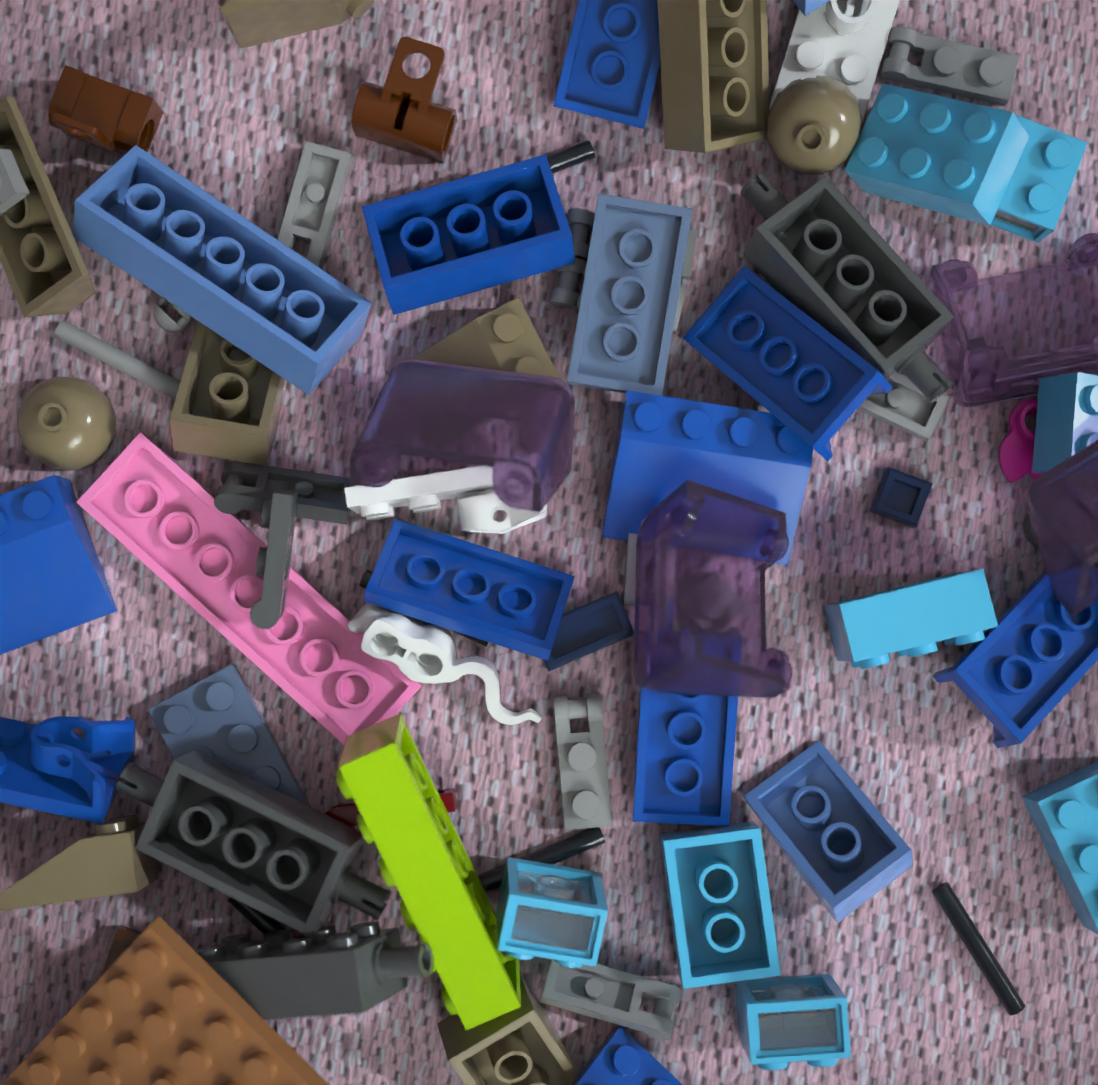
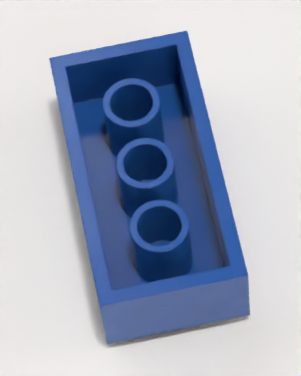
M546 154L362 206L383 287L393 315L575 263L571 230Z

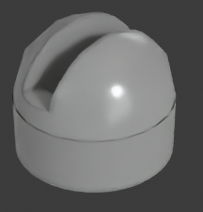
M163 297L159 298L154 306V318L157 324L171 333H179L186 330L191 325L193 317H190L189 314L169 302L183 316L176 323L163 310V307L169 301Z

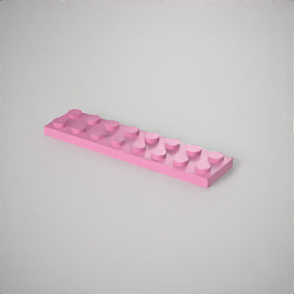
M140 432L76 502L344 746L347 736L397 715L423 686L420 682L413 681L404 675L395 663L374 658L361 649L364 632H351L348 629V623L351 620L291 565L284 614L269 629L256 627L250 619V611L252 606L262 596L264 579L263 576H256V563L259 548L267 547V544L234 514H226L218 510L214 504L215 497L146 434Z

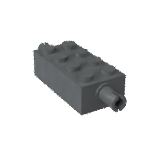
M763 172L756 175L757 181L753 177L742 188L740 194L751 203L766 221L755 228L743 253L751 264L776 291L876 368L885 379L895 372L898 374L904 372L923 393L930 404L937 399V396L940 397L954 382L943 373L925 351L939 337L955 316L826 176L790 202L770 183Z
M196 750L173 759L165 779L138 767L133 762H130L122 771L120 777L125 779V782L117 781L116 790L153 807L135 849L310 937L328 921L335 904L339 900L372 916L375 920H378L387 905L385 901L389 900L392 891L384 889L353 873L354 868L352 865L364 840L361 831Z
M379 922L356 924L350 927V932L336 933L335 926H322L311 937L308 935L293 937L292 930H279L264 934V940L251 941L249 933L236 934L222 938V944L210 945L195 950L264 1020L364 1013L406 988V977L430 976L434 964L433 953L427 943L401 947L399 927L380 929Z

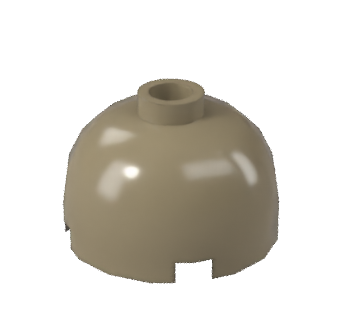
M817 75L816 78L808 77L803 80L800 78L790 82L777 94L768 114L767 136L774 155L785 167L800 174L820 175L837 169L852 155L861 134L862 115L859 110L860 106L857 97L844 83L829 76Z
M52 377L37 383L24 396L17 413V431L23 446L39 462L58 470L78 471L96 464L107 451L109 444L113 443L116 436L117 416L110 399L94 384L78 377Z

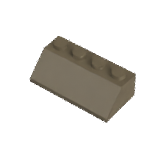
M657 0L665 149L707 153L768 139L767 122L770 105L767 0Z
M5 97L0 101V149H11L30 194L0 215V262L24 317L66 314L96 292L14 97Z

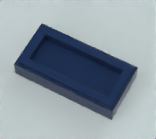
M615 591L562 615L548 661L544 660L548 672L635 635L618 592Z

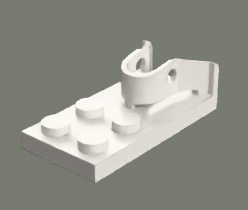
M830 0L806 16L799 9L770 101V109L777 94L790 82L800 78L801 80L808 77L816 78L817 75L829 76L844 83L857 97L863 122L900 0Z
M540 456L344 488L347 507L357 514H361V517H366V520L395 516L394 508L409 506V509H413V513L441 509V500L453 498L457 499L461 530L466 532L504 534L541 520L547 515V499ZM498 510H503L507 513L506 519L502 522H496L493 519L494 513Z

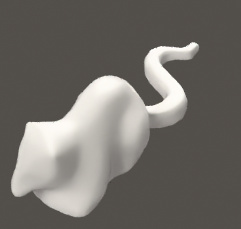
M369 603L364 604L348 623V629L351 632H364L361 649L374 658L395 663L400 671L413 681L438 684L453 682L466 674L479 676L485 682L487 710L495 720L502 724L514 725L526 720L539 723L543 715L532 708L521 712H512L504 708L500 703V681L494 664L488 659L479 656L457 659L453 637L444 627Z

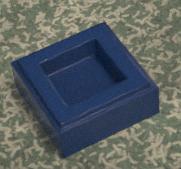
M887 467L869 512L908 527L916 528L933 483Z

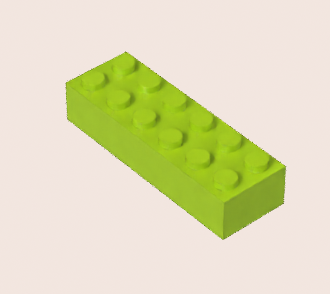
M401 713L347 736L342 755L340 756L339 770L335 773L337 783L344 797L347 800L353 798L361 813L357 816V821L364 839L368 844L375 842L382 856L378 863L386 884L389 887L396 885L403 901L400 902V910L405 924L410 931L417 929L423 943H427L432 950L434 961L432 973L438 972L444 984V987L441 988V993L448 1012L452 1016L458 1014L465 1029L468 1030L520 1008V963L517 958L509 956L505 951L498 950L496 913Z

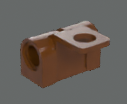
M402 37L398 42L384 87L365 81L359 89L351 121L355 136L444 164L458 121L455 109L433 103L431 99L445 59L444 50L422 41ZM414 53H421L430 60V70L424 77L418 79L407 76L403 71L404 60Z
M65 65L53 94L48 116L50 125L61 129L67 136L88 142L107 151L116 150L126 154L135 145L148 153L164 112L154 98Z

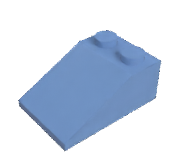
M819 740L744 796L748 805L802 879L837 923L913 866L910 847Z

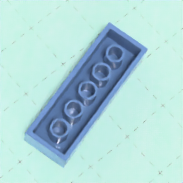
M137 145L129 150L75 200L74 238L308 395L312 393L362 335L372 304L370 301Z

